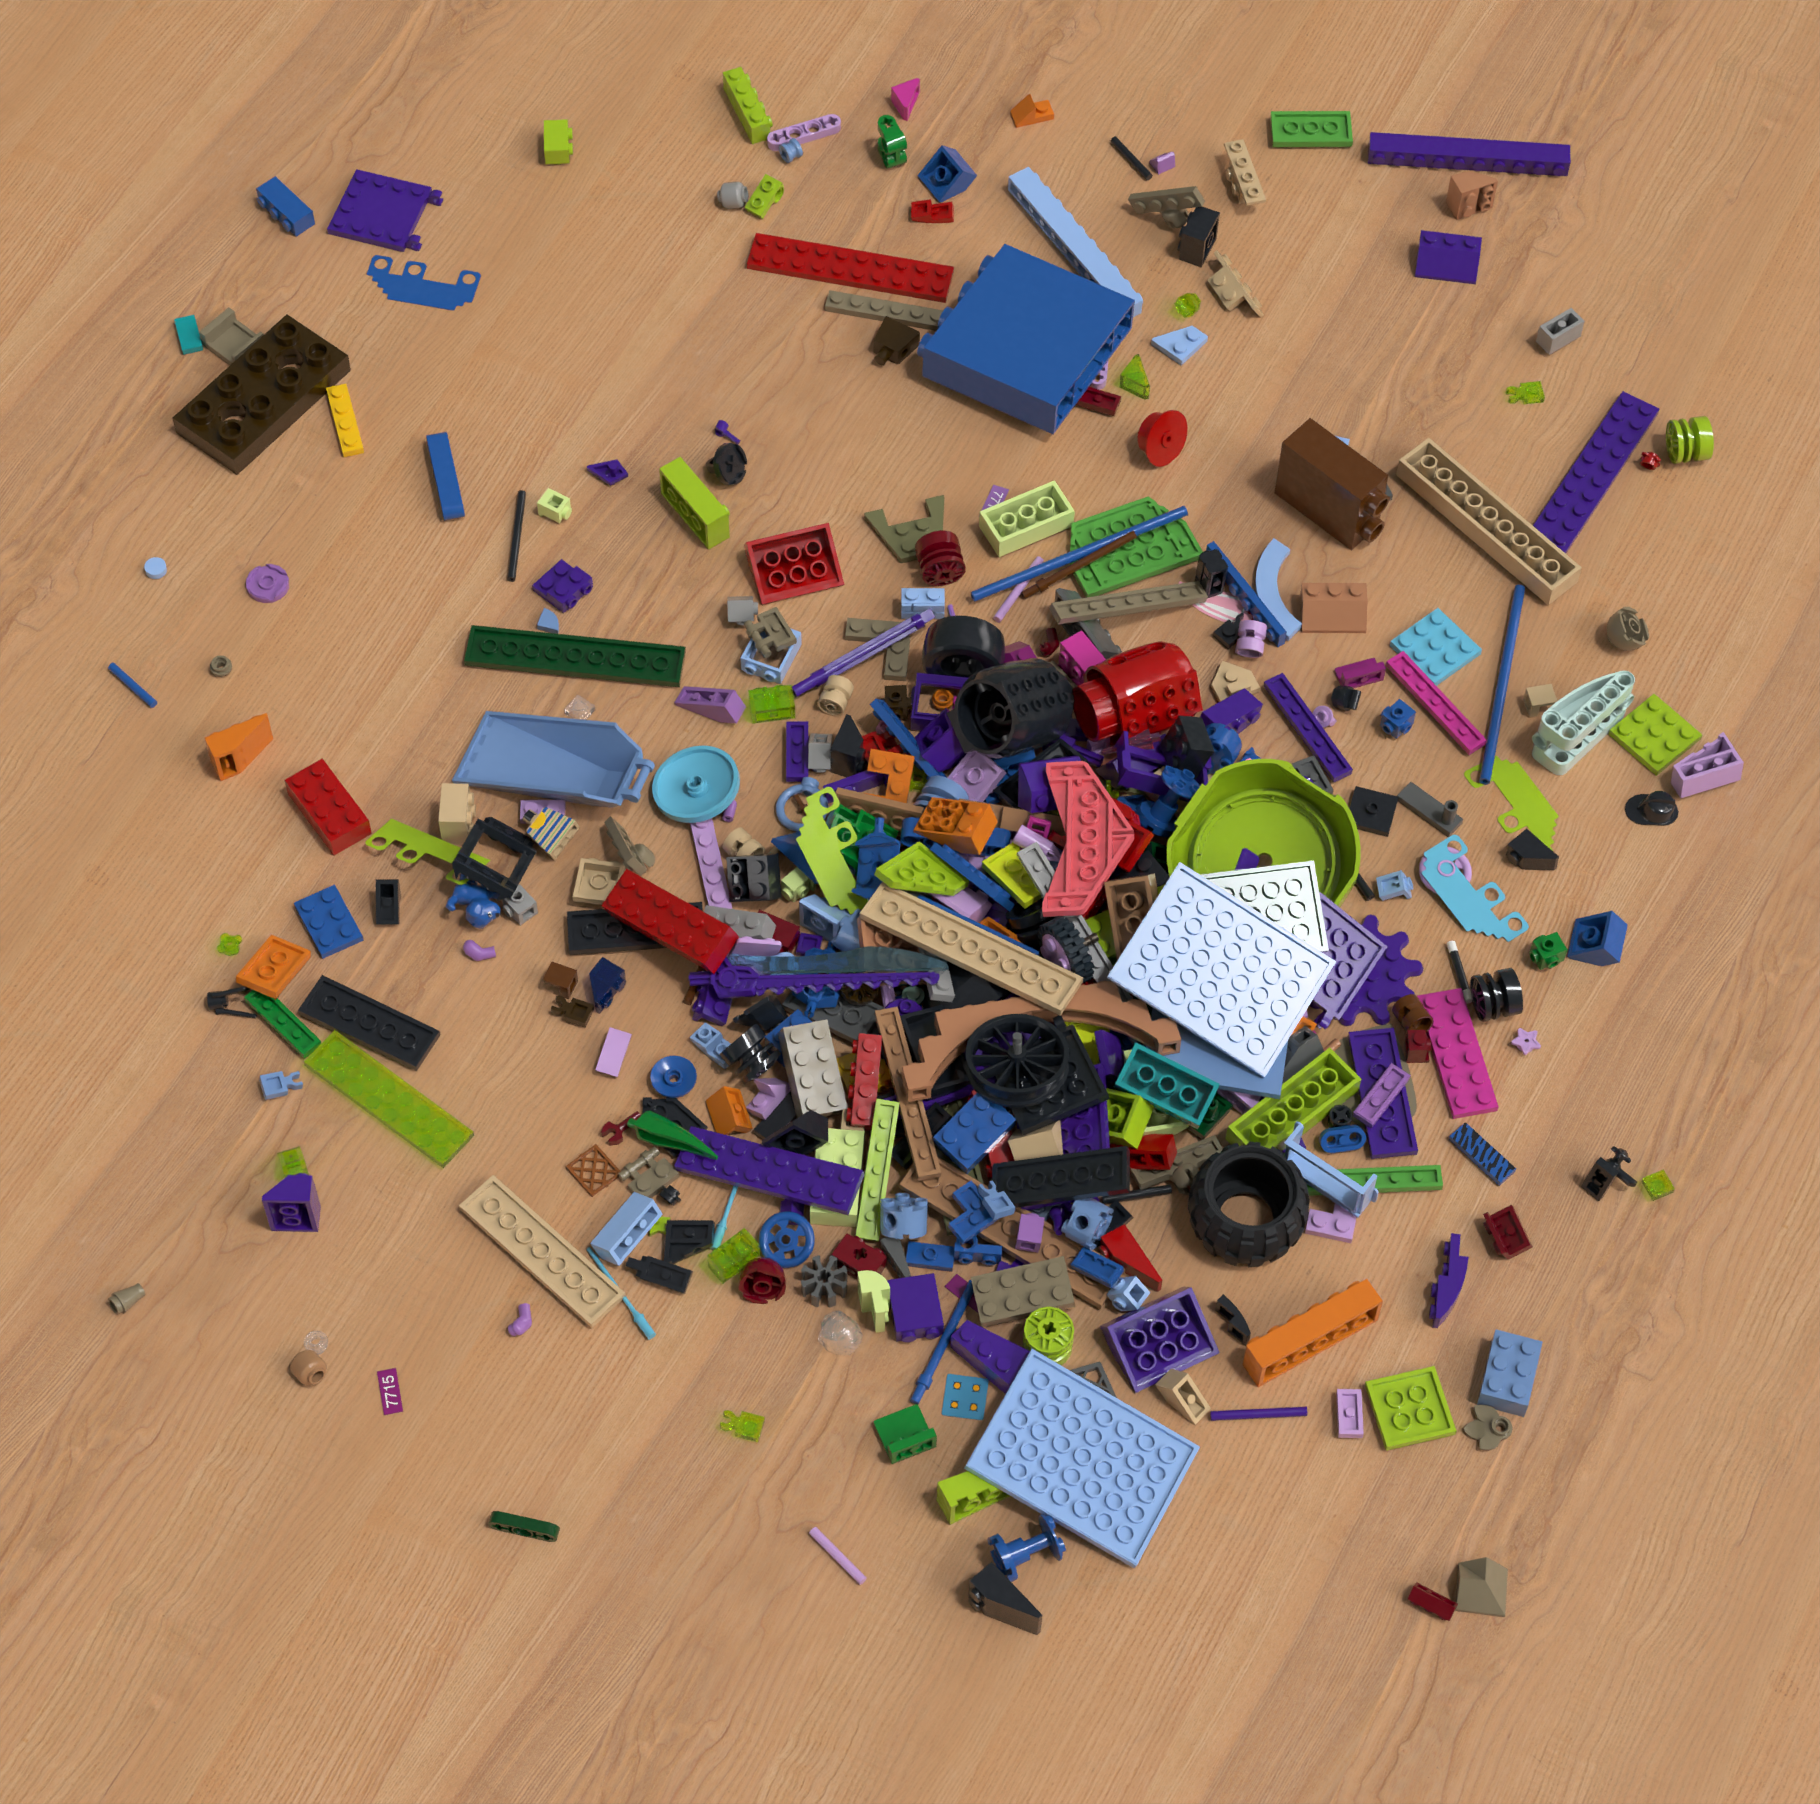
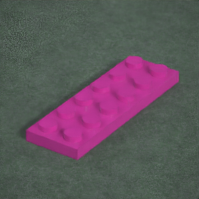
M1457 988L1418 995L1417 997L1424 1005V1008L1427 1009L1434 1020L1433 1026L1426 1034L1431 1040V1050L1452 1118L1457 1119L1498 1111L1499 1106L1462 989Z

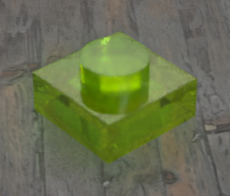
M1664 1169L1642 1179V1184L1653 1201L1667 1196L1675 1190Z

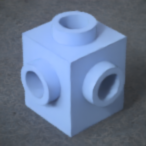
M1136 1276L1119 1277L1107 1293V1296L1116 1309L1131 1311L1138 1310L1150 1292Z

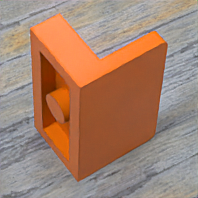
M723 1086L706 1099L716 1133L729 1135L733 1131L748 1133L753 1129L740 1089Z

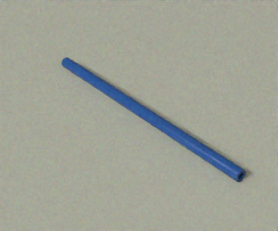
M1185 506L1179 507L970 592L971 597L976 602L1082 559L1131 531H1134L1136 536L1188 516V511Z
M1516 585L1514 588L1479 782L1484 785L1490 784L1525 593L1523 585Z

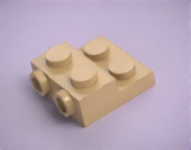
M581 858L573 901L602 905L626 870L624 864L618 861L607 862L599 861L595 858Z

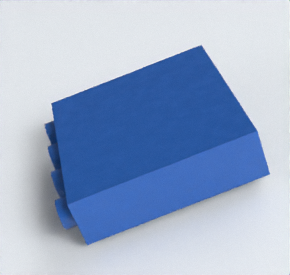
M1004 244L995 257L987 255L983 259L979 267L978 278L974 283L971 281L964 283L960 290L956 307L954 309L946 307L943 310L938 321V330L935 334L926 333L922 337L917 349V355L923 358L922 376L1054 435L1132 329L1135 300Z

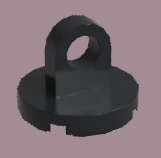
M723 443L716 450L714 457L706 462L709 473L715 474L718 480L725 485L738 484L746 474L744 469L745 465H747V458L744 450L738 444Z

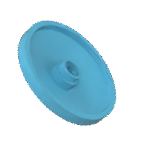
M712 746L689 747L673 754L659 767L653 779L652 793L658 808L668 818L683 823L701 822L717 816L733 802L739 790L740 774L734 760L725 751Z

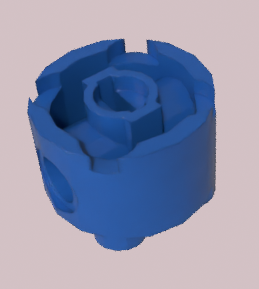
M1212 723L1206 726L1214 748V753L1211 756L1212 767L1207 770V775L1210 773L1214 774L1217 770L1233 764L1242 748L1241 739L1236 731L1232 728L1230 730L1224 728L1226 725L1221 723Z

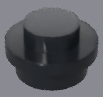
M671 1185L667 1188L665 1186L661 1187L662 1191L659 1195L669 1204L674 1206L676 1202L679 1203L681 1201L678 1197L680 1192Z

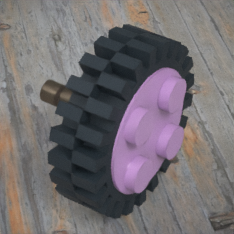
M1058 916L1039 926L1038 938L1040 941L1038 942L1039 946H1041L1040 951L1043 957L1083 977V983L1091 980L1094 974L1092 969L1094 964L1091 962L1092 956L1087 951H1089V945L1099 941L1098 935L1093 933L1088 937L1080 938L1079 930H1074V924L1072 922L1069 923V919H1064V916Z

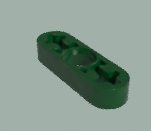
M500 1511L491 1512L488 1526L497 1531L547 1542H556L560 1527L556 1524Z

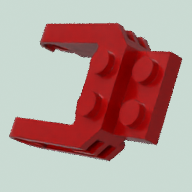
M1112 798L1134 830V841L1117 865L1121 869L1130 872L1154 834L1140 826L1139 816L1131 807ZM1053 830L1047 839L1053 842L1057 848L1063 850L1067 836H1061Z

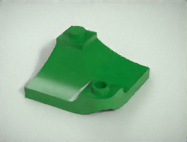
M840 804L838 808L829 813L826 824L831 829L842 822H850L858 841L873 833L876 817L862 809L855 813ZM884 823L883 832L896 839L899 831ZM841 828L837 832V837L841 842H847L851 838V832L847 828ZM853 843L840 850L845 862L855 869V876H857L859 848Z

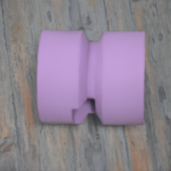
M1254 620L1241 621L1238 630V636L1241 638L1237 639L1235 652L1240 656L1248 658L1262 657L1265 644L1262 640L1266 637L1267 625Z

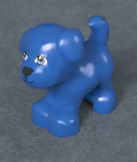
M461 873L459 880H464L466 877ZM469 880L465 884H457L455 886L453 895L447 900L445 907L453 912L456 910V904L468 905L466 908V919L475 928L483 929L491 921L498 918L501 913V908L498 904L489 900L490 898L498 899L500 894L487 890L482 884L477 885L476 881Z

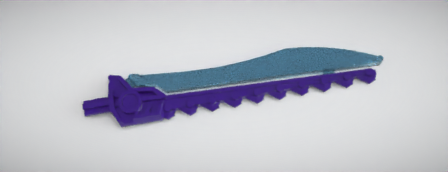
M867 946L848 951L811 956L778 957L731 954L730 957L724 959L715 974L709 971L690 972L689 980L690 986L712 985L719 999L761 996L765 994L766 990H771L775 994L780 995L788 988L796 994L803 992L805 987L810 988L815 993L821 991L824 986H828L835 992L840 990L843 985L849 986L854 991L861 988L862 984H867L871 988L876 989L883 982L894 988L899 986L901 981L913 987L918 985L920 980H924L932 986L938 983L940 979L939 974L935 972L905 973V971H946L949 967L946 962L917 952L897 948ZM751 967H754V968H755L756 970H758L761 974L841 973V972H895V973L759 975V974H758L757 972H755Z

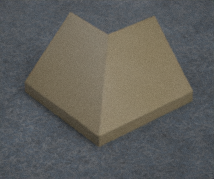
M1487 1557L1458 1563L1456 1603H1458L1455 1611L1505 1617L1508 1569Z

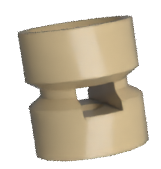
M839 675L829 676L825 683L824 691L818 699L817 706L828 715L841 716L852 695L854 685L845 677Z
M742 827L733 830L727 836L722 846L723 850L731 857L764 854L765 847L757 840L752 839V836Z

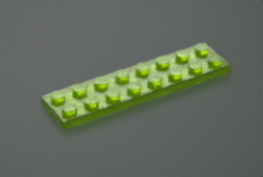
M336 1030L304 1061V1065L442 1168L474 1137V1131Z

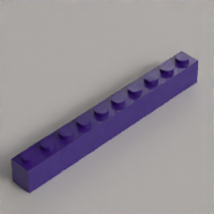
M1370 132L1368 143V164L1568 176L1571 164L1570 145L1378 132Z

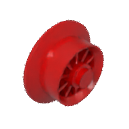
M1168 410L1164 413L1154 412L1144 419L1138 431L1137 441L1139 448L1146 453V457L1152 465L1163 467L1178 457L1187 439L1188 425L1185 416L1177 410Z

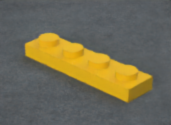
M347 384L327 387V396L343 457L364 453Z

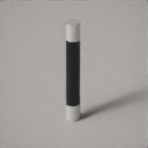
M1455 941L1447 942V948L1459 986L1462 989L1465 1002L1468 1004L1472 1002L1469 984Z

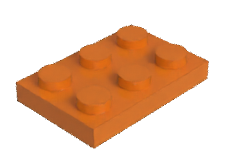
M270 935L236 975V983L276 999L311 958V951Z

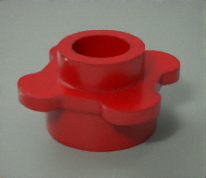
M1642 452L1640 464L1644 468L1655 470L1656 467L1660 466L1661 459L1657 454Z

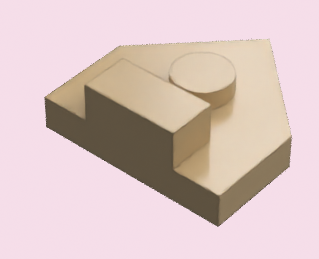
M1222 661L1211 686L1218 702L1244 688L1251 694L1260 692V686L1252 671Z

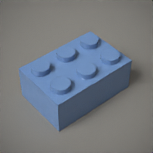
M1496 1329L1491 1341L1477 1405L1491 1406L1496 1410L1524 1417L1529 1405L1543 1342Z

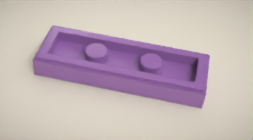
M1391 1063L1355 1109L1352 1116L1372 1128L1409 1081L1411 1075Z

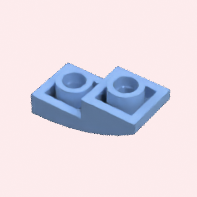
M705 1022L690 1036V1040L710 1059L726 1069L729 1065L719 1054L731 1043L723 1039L721 1032Z

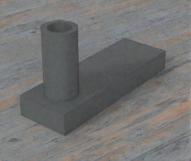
M1412 782L1397 795L1399 797L1398 802L1447 837H1450L1463 823V818L1456 814L1458 809L1457 802L1448 800L1443 805Z

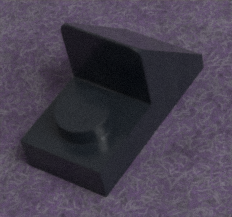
M376 879V924H400L401 891L399 879Z

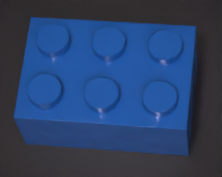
M976 1093L933 1137V1142L964 1173L968 1174L1015 1126L1016 1119L1003 1106L992 1103Z

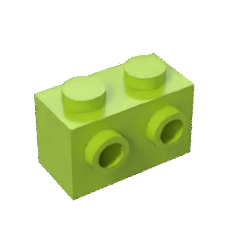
M568 119L544 120L545 164L570 163L569 155H573V143H569V140H573L572 127L568 128Z

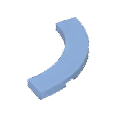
M1273 538L1259 560L1255 589L1258 597L1287 631L1286 640L1289 641L1302 628V623L1283 604L1278 591L1277 576L1281 565L1290 554L1291 549Z

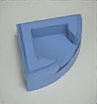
M546 608L543 609L537 624L538 630L555 634L559 633V622L552 611Z

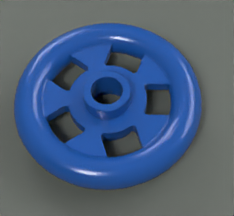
M790 1211L779 1212L769 1217L762 1225L759 1233L761 1253L765 1258L777 1261L782 1268L796 1267L805 1262L811 1255L815 1244L814 1231L807 1219L798 1213ZM789 1221L798 1224L796 1231L787 1228ZM778 1224L781 1229L774 1236L770 1230L774 1225ZM785 1235L790 1237L788 1244L782 1242V1238ZM798 1236H805L804 1247L797 1246ZM775 1241L776 1246L779 1248L775 1253L771 1251L768 1245ZM794 1250L795 1257L785 1259L784 1252Z

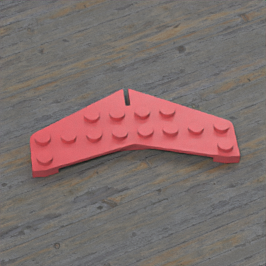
M1087 762L1046 763L1047 779L1067 836V841L1049 891L1043 899L1042 913L1043 917L1082 915L1088 910L1104 886V882L1108 880L1134 841V830Z

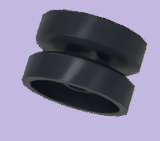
M1043 898L1025 909L1017 903L1010 912L1007 911L1005 914L1010 928L1015 929L1013 933L1017 935L1021 943L1028 947L1039 944V926L1055 918L1043 917Z

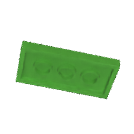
M1271 111L1273 147H1352L1353 145L1350 111Z

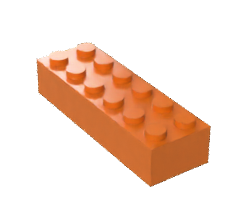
M1368 1279L1361 1282L1355 1281L1347 1287V1290L1341 1293H1333L1322 1304L1315 1303L1304 1314L1292 1316L1286 1324L1272 1327L1266 1335L1260 1338L1259 1336L1252 1338L1246 1345L1242 1365L1257 1387H1260L1378 1321L1383 1300Z

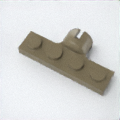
M1196 186L1133 193L1128 198L1137 214L1160 212L1166 224L1172 229L1180 228L1186 224V218L1189 215L1186 208L1202 207L1205 202Z
M610 816L604 822L608 828L606 833L613 840L612 844L619 850L617 853L624 860V866L641 876L647 871L644 863L648 867H653L656 860L653 852L644 844L634 845L626 830Z
M1214 1135L1178 1149L1170 1170L1131 1168V1175L1140 1190L1166 1180H1171L1179 1193L1189 1195L1190 1191L1187 1186L1190 1185L1191 1187L1194 1176L1199 1172L1198 1168L1212 1154L1216 1152L1221 1153L1223 1148Z

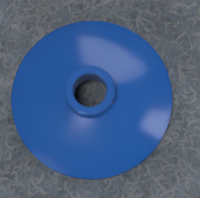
M667 1056L660 1059L653 1066L650 1077L653 1088L659 1094L669 1098H677L686 1095L693 1089L697 1080V1073L694 1065L688 1059L681 1056ZM673 1078L678 1079L676 1082H670Z

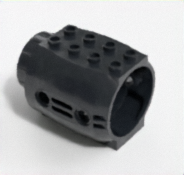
M1029 658L999 664L971 675L962 685L956 698L954 709L946 714L964 753L977 751L990 758L1012 757L1056 741L1066 732L1072 718L1074 693L1067 678L1057 671L1054 665L1042 659Z

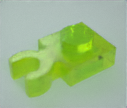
M1541 381L1520 383L1519 388L1509 386L1506 389V395H1514L1509 396L1508 403L1510 404L1517 403L1519 400H1522L1524 405L1543 403L1545 400Z
M724 1411V1417L731 1419L729 1423L720 1422V1429L724 1431L735 1429V1437L759 1442L765 1417L744 1411L741 1412L740 1417H737L732 1411Z

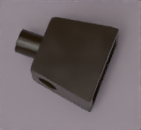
M886 316L874 338L875 362L881 366H884L888 360L895 364H900L919 346L920 332Z

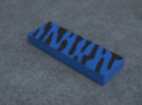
M1466 1122L1449 1136V1141L1498 1186L1515 1173L1516 1168Z

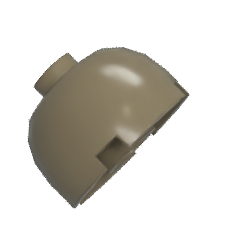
M1631 607L1621 608L1610 617L1607 623L1609 642L1623 651L1636 650L1645 645V641L1649 639V631L1644 619L1641 618L1639 620L1635 615L1638 612Z

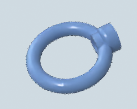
M804 777L801 784L787 788L779 796L776 803V815L780 823L787 829L800 832L799 828L804 826L803 823L793 822L786 816L784 807L787 800L798 793L810 796L820 791L818 789L819 782L816 779ZM822 794L820 796V804L828 808L827 798Z

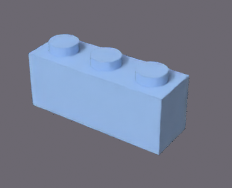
M633 1192L590 1244L601 1259L620 1266L663 1214L652 1198Z

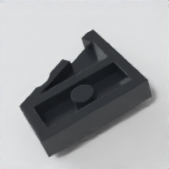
M667 1220L664 1261L675 1264L712 1247L714 1244L715 1222L713 1220Z

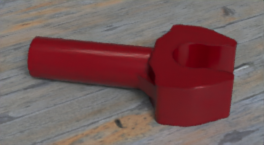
M638 1111L634 1112L619 1124H613L608 1121L601 1130V1136L605 1137L613 1132L615 1135L608 1140L609 1146L619 1145L623 1142V1132L629 1128L627 1126L628 1120L630 1118L638 1120L641 1116Z

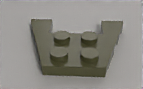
M944 495L925 499V505L930 516L927 518L888 526L883 509L864 513V518L874 528V532L886 542V546L900 563L917 560L915 544L918 539L930 532L943 530Z

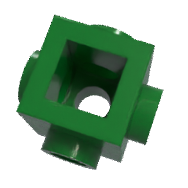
M1554 932L1547 936L1540 935L1536 937L1532 942L1529 955L1532 962L1536 963L1539 969L1542 970L1547 967L1553 968L1564 961L1568 949L1559 934Z

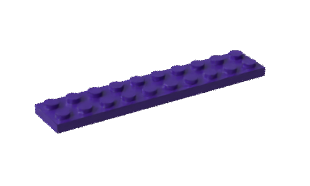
M1622 391L1533 526L1565 554L1659 414V408Z

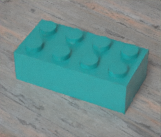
M1135 1043L1114 1088L1121 1092L1140 1095L1152 1104L1154 1108L1198 1129L1220 1084Z

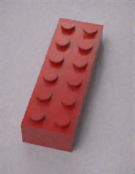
M628 869L624 871L601 905L615 919L712 974H715L739 938L736 932L727 924Z

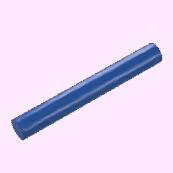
M111 663L108 666V669L151 708L157 705V701L115 663Z

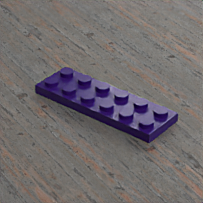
M1394 1028L1348 1033L1354 1072L1362 1079L1358 1090L1360 1103L1391 1063L1402 1069ZM1406 1086L1402 1088L1372 1128L1365 1124L1371 1159L1417 1155L1418 1153Z

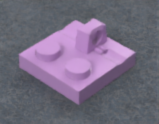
M972 751L965 755L948 776V779L959 784L967 792L969 800L983 802L990 793H993V790L997 787L996 785L1006 772L990 757H986L977 751Z

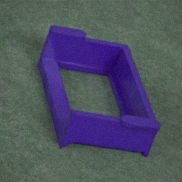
M917 673L916 686L911 691L913 707L911 730L922 731L939 715L918 712L921 685L961 689L968 678Z
M1123 731L1114 746L1117 748L1118 785L1158 795H1166L1170 788L1164 783L1161 775L1131 768V756L1167 765L1164 754L1130 746L1128 732ZM1211 757L1195 780L1199 786L1201 784L1206 786L1208 783L1207 770L1212 767ZM1182 796L1179 798V800L1186 802L1191 800Z

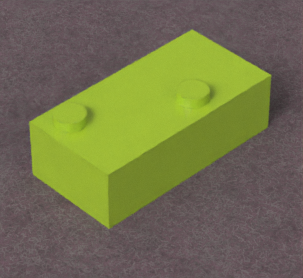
M681 457L659 468L661 494L708 550L730 538V512L724 504L721 505Z

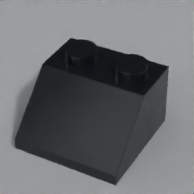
M846 714L830 749L831 773L846 778L863 772L866 761L863 760L866 749L863 748V738L851 715Z
M809 1110L763 1139L762 1145L808 1155L828 1142V1118Z

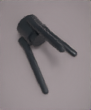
M242 986L225 991L207 993L209 1010H215L216 1015L227 1014L247 1018L257 1017L256 1014L224 1009V1006L229 1005L228 995L251 990L248 987Z

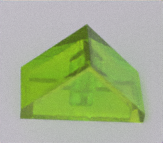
M1137 354L1121 373L1119 387L1146 400L1149 399L1150 384L1140 355Z
M300 1146L277 1153L284 1177L298 1173L309 1175Z

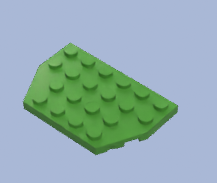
M1148 496L1071 523L1070 551L1167 513L1169 510L1164 506L1158 505L1155 500ZM1180 518L1138 535L1136 539L1073 574L1086 598L1094 597L1197 561L1203 551L1186 521Z

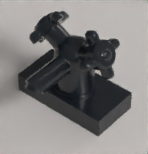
M1613 1146L1611 1150L1615 1153V1156L1606 1161L1600 1157L1593 1165L1581 1187L1598 1201L1605 1196L1616 1177L1627 1186L1635 1187L1637 1181L1621 1169V1162L1623 1160L1627 1163L1631 1162L1626 1150Z

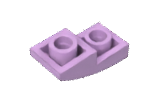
M609 1028L596 1071L618 1078L632 1034Z

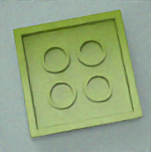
M1655 694L1612 727L1608 733L1610 737L1656 776L1702 738V734Z
M1435 1366L1365 1382V1388L1386 1451L1456 1435L1457 1431Z

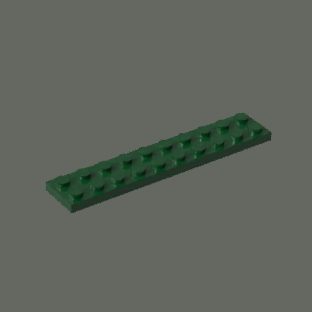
M471 625L464 664L465 666L680 687L686 647Z

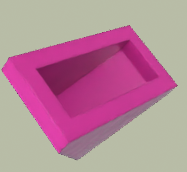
M918 78L891 87V101L903 120L908 121L920 93V79Z

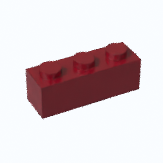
M1418 1582L1415 1583L1408 1597V1600L1413 1605L1423 1607L1425 1611L1438 1615L1444 1621H1450L1458 1606V1603Z

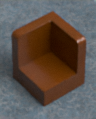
M552 961L543 981L560 988V995L570 999L578 983L577 970Z

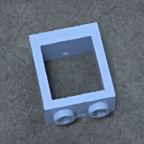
M791 629L797 638V643L788 647L789 650L779 669L753 660L757 649L755 648L754 640L751 638L741 656V670L749 675H756L769 682L781 684L802 645L801 632ZM765 631L760 633L762 639L768 637Z

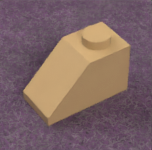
M1170 1369L1155 1384L1166 1402L1194 1425L1211 1409L1188 1373Z

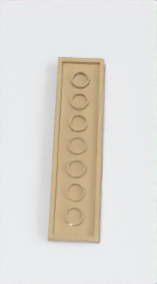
M494 1175L459 1205L460 1210L589 1327L593 1328L626 1296L623 1290Z

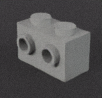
M1570 308L1541 325L1538 329L1536 342L1550 355L1581 337L1585 321Z

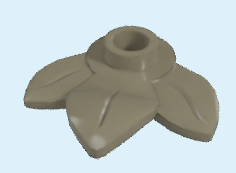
M1475 1405L1474 1411L1477 1419L1468 1423L1463 1429L1470 1438L1480 1440L1479 1446L1481 1450H1492L1498 1447L1501 1440H1505L1511 1435L1513 1427L1506 1417L1499 1416L1495 1408L1487 1405ZM1501 1426L1504 1431H1497L1496 1427Z

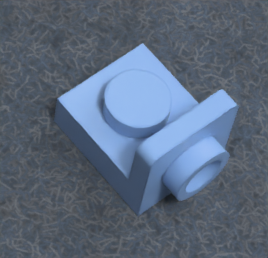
M1402 870L1376 878L1379 897L1382 901L1403 894L1407 899L1412 898V880L1410 877H1406Z

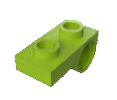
M765 174L744 207L746 211L763 219L773 202L777 203L783 196V183Z

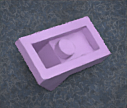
M777 1078L754 1079L760 1092L747 1105L748 1113L766 1120L790 1092L789 1083Z

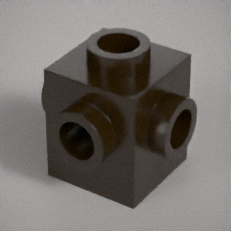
M885 686V698H881V700L886 702L900 720L908 719V710H912L911 697H907V686Z

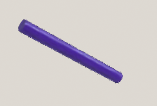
M1307 1406L1210 1411L1211 1421L1307 1416Z

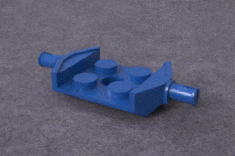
M880 817L875 818L873 833L855 842V846L859 848L857 885L856 889H852V892L868 901L883 882L874 875L876 868L900 854V841L883 832L884 818Z
M829 941L825 950L812 948L806 951L798 975L818 974V972L840 974L850 963L845 956L836 954L835 950L837 947L832 946V941ZM824 986L817 993L805 987L803 992L798 994L792 992V995L807 1005L804 1015L808 1017L810 1012L809 1018H812L816 1008L836 1007L840 993L839 991H833L828 986Z

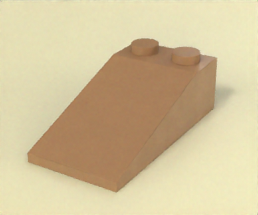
M1155 873L1104 882L1117 960L1158 897Z

